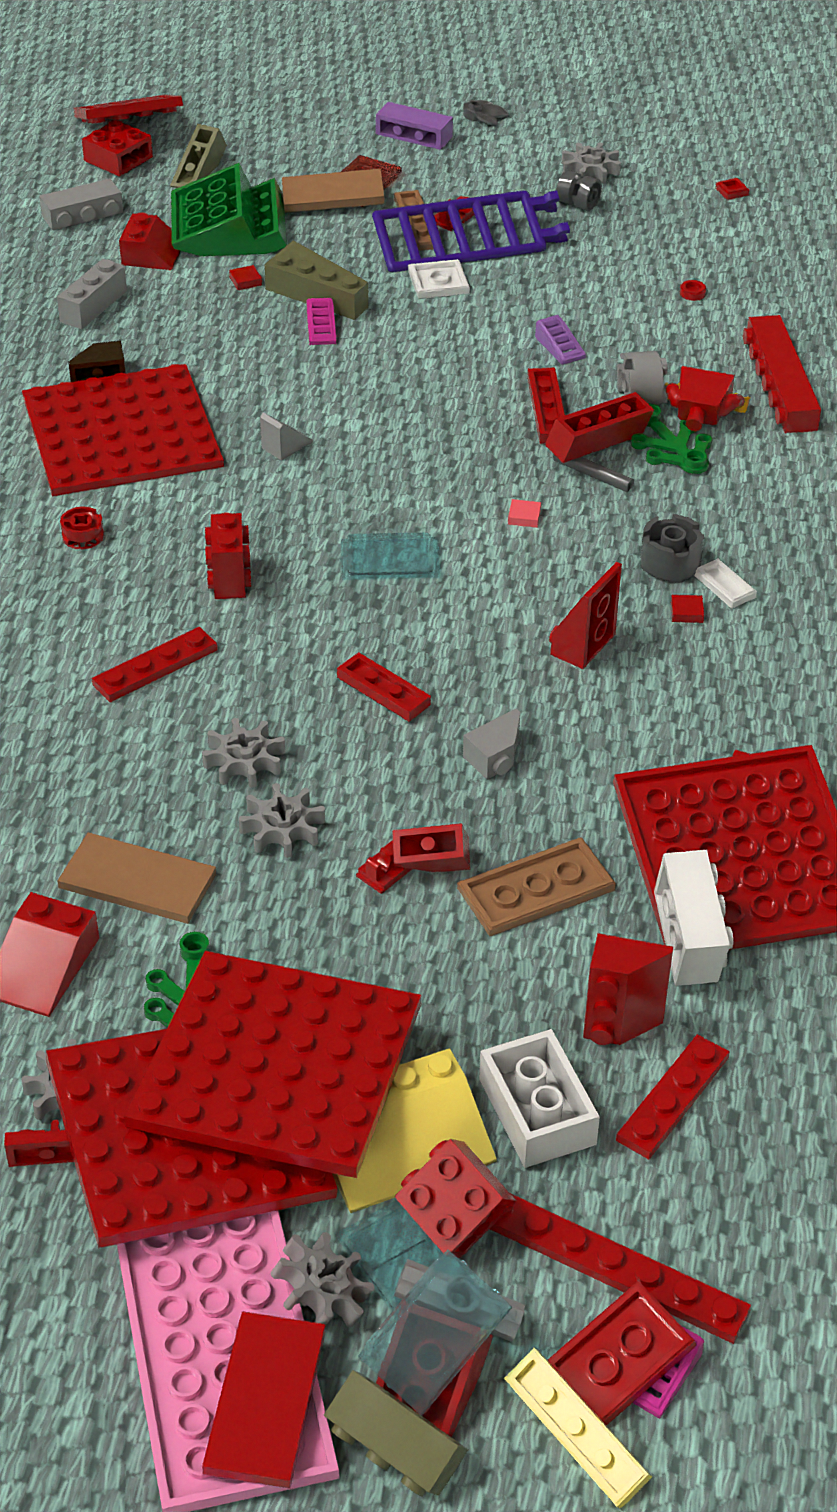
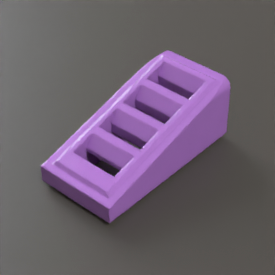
M559 315L536 322L535 338L562 365L586 358L585 352Z

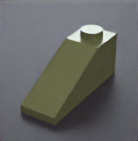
M197 123L170 187L179 188L206 177L219 165L227 147L219 128Z

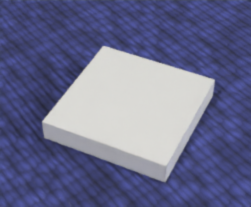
M458 259L408 265V272L418 299L470 294V287Z

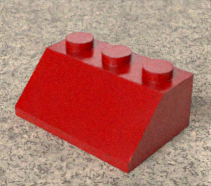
M597 934L589 971L584 1039H590L599 1045H608L610 1043L621 1045L663 1024L673 946Z

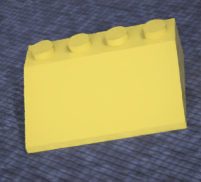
M450 1048L399 1065L357 1178L332 1173L350 1213L395 1198L394 1196L403 1188L401 1186L403 1179L415 1169H421L430 1160L429 1153L444 1140L454 1139L465 1142L485 1166L497 1162L466 1076Z

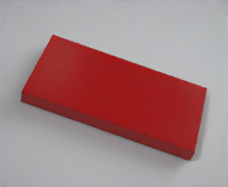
M242 1311L202 1464L204 1475L291 1488L326 1333L325 1324Z

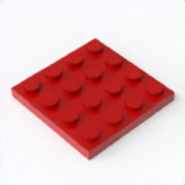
M165 94L75 107L73 109L75 118H80L85 123L94 124L106 122L105 119L107 118L122 120L128 119L129 115L142 117L153 115V112H176L177 106H183L180 95Z

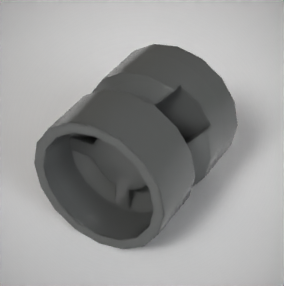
M566 170L561 175L556 188L560 198L559 202L570 206L575 204L577 208L589 212L600 200L602 182L599 179L589 176L583 177L580 173Z

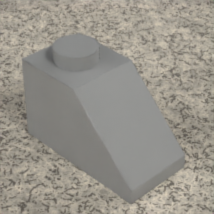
M516 708L463 735V758L486 779L497 774L503 775L514 766L520 729V711Z

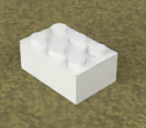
M707 850L664 853L654 889L665 944L674 947L671 971L675 986L718 982L723 967H727L728 950L733 948V933L730 926H725L723 918L726 911L724 897L717 894V868L714 863L710 864Z
M552 1029L480 1051L479 1080L524 1168L597 1145L600 1116Z

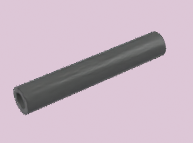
M555 455L553 456L554 461L625 492H628L634 486V479L583 457L562 463Z

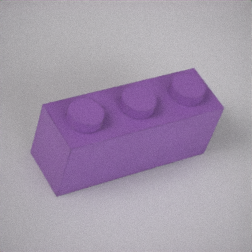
M387 102L376 113V134L441 150L453 137V117Z

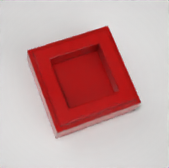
M738 178L716 182L715 189L726 200L749 195V189Z
M254 265L229 270V277L237 290L262 285V277Z
M671 594L672 622L703 623V596Z

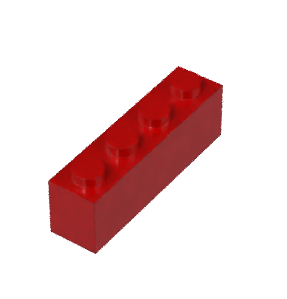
M634 392L558 417L552 426L545 446L562 463L631 440L634 434H643L654 409L640 395Z

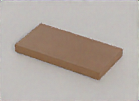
M381 169L282 177L284 211L286 213L385 204Z
M88 832L57 882L60 889L189 924L216 876V867Z
M580 837L457 882V889L488 935L493 936L615 891L616 883L583 838Z

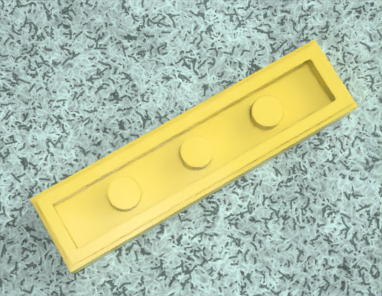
M533 1348L504 1378L618 1508L627 1504L652 1478L650 1473L536 1348Z

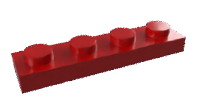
M555 367L528 368L527 371L540 444L546 443L556 418L565 415Z
M199 626L92 677V685L109 702H112L217 651V642Z
M696 1034L618 1131L616 1141L649 1160L729 1059L730 1051Z

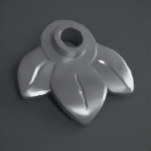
M470 100L464 103L462 108L465 118L472 121L480 120L483 123L494 126L498 124L496 118L508 117V112L503 107L485 100Z

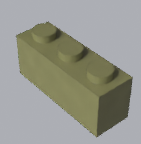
M352 1370L323 1415L334 1423L331 1431L350 1445H353L358 1440L369 1449L365 1455L369 1460L386 1471L392 1465L404 1474L400 1482L421 1497H423L426 1491L439 1495L469 1450L370 1378L355 1370Z

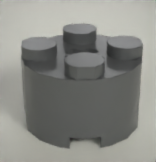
M673 514L672 519L658 521L659 516L654 517L646 523L643 529L640 557L641 567L643 571L655 578L672 583H682L685 579L695 575L697 568L701 566L704 534L699 530L700 525L698 522L689 517Z

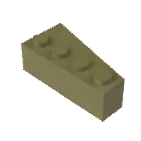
M294 240L264 264L265 287L268 291L306 303L309 298H332L334 313L353 320L369 308L367 281Z

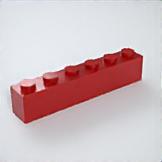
M781 315L748 317L747 328L743 329V342L745 345L749 344L750 359L756 361V374L762 376L763 391H768L769 406L770 408H775L776 423L782 425L784 433L818 431L821 408Z

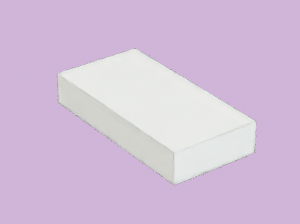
M719 559L702 565L696 570L694 576L731 608L756 598L757 591Z

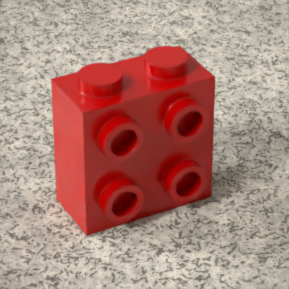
M118 120L111 121L104 127L94 130L91 134L82 138L84 161L117 176L125 174L153 157L151 135Z
M225 512L211 514V527H205L206 545H211L205 546L206 565L208 569H213L207 570L208 589H214L215 599L246 598L245 587H251V569H245L251 567L249 545H243L249 544L248 525H242V513Z
M449 1139L448 1141L440 1142L429 1153L430 1160L421 1169H415L403 1179L401 1183L403 1188L394 1197L446 1257L460 1258L516 1202V1199L465 1142Z

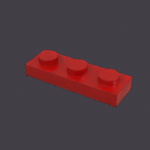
M359 652L337 668L338 679L408 722L431 705V695Z

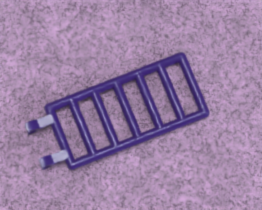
M523 190L376 210L372 214L389 272L407 271L408 265L457 259L460 263L543 252L546 249V243L568 242L566 234L570 233L568 222L559 223L551 228L541 229L536 215V211L557 212L556 202H559L560 199L557 191L548 192L543 196L530 197L529 192ZM522 202L534 239L533 243L520 244L507 203ZM497 205L510 246L495 247L483 206ZM473 208L485 249L470 250L458 210ZM448 211L461 253L446 255L433 213ZM409 216H424L436 256L421 258ZM399 218L411 260L396 262L384 220Z

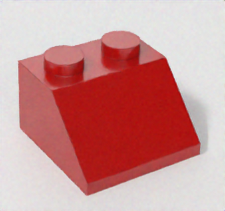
M143 212L132 213L119 239L121 265L172 270L180 253V250L174 249L172 246V229L157 215H148Z

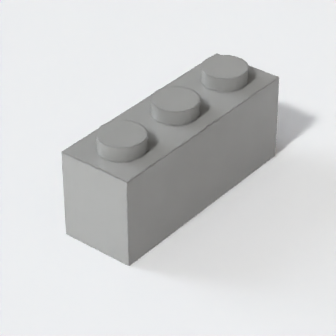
M110 178L39 196L42 217L52 230L123 213L121 191Z
M101 259L59 294L57 302L60 322L83 329L127 291L125 265L115 263L112 260Z

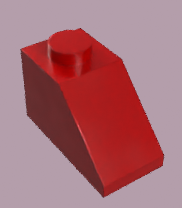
M462 823L392 830L395 866L427 872L470 870L469 836Z

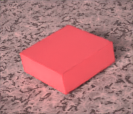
M512 499L508 525L537 528L541 502Z

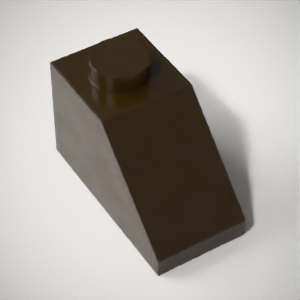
M121 340L93 343L68 361L70 382L82 381L91 377L100 378L113 376L117 373H126Z

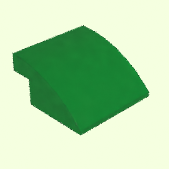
M237 163L171 191L172 246L174 249L199 256L267 254L287 246L283 193L275 178L252 187L240 163Z

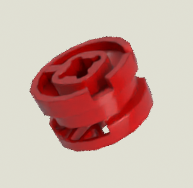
M82 506L67 510L61 516L62 539L68 547L82 550L97 546L103 540V520L101 513L97 514L96 509ZM86 542L85 547H81L80 543Z

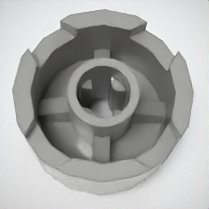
M657 351L621 353L620 358L624 359L623 364L617 365L618 392H624V396L636 392L647 403L658 406L661 403H666L668 397L663 380V375L667 374L666 358H660Z

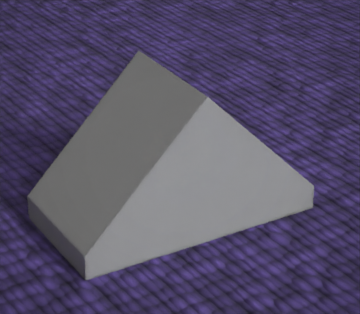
M264 412L260 416L262 449L280 460L285 459L313 442L311 438Z

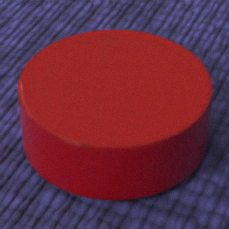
M687 280L680 285V295L687 300H701L706 296V285L697 280Z

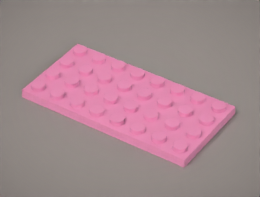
M278 1210L117 1244L162 1512H191L339 1479V1468L328 1421L323 1416L325 1408L317 1374L290 1489L204 1475L202 1472V1464L242 1311L304 1321L300 1303L295 1304L291 1310H287L283 1306V1303L294 1290L293 1286L283 1279L272 1278L270 1274L282 1257L290 1260L283 1252L286 1242Z

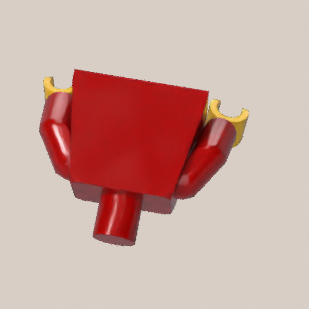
M682 366L680 383L665 382L664 384L668 400L672 407L678 409V418L686 420V427L692 431H699L702 429L703 424H718L721 417L727 416L733 410L745 413L750 400L748 396L743 397L738 393L733 394L735 375Z

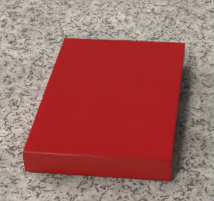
M637 1281L548 1359V1362L604 1424L608 1425L697 1345L687 1331Z

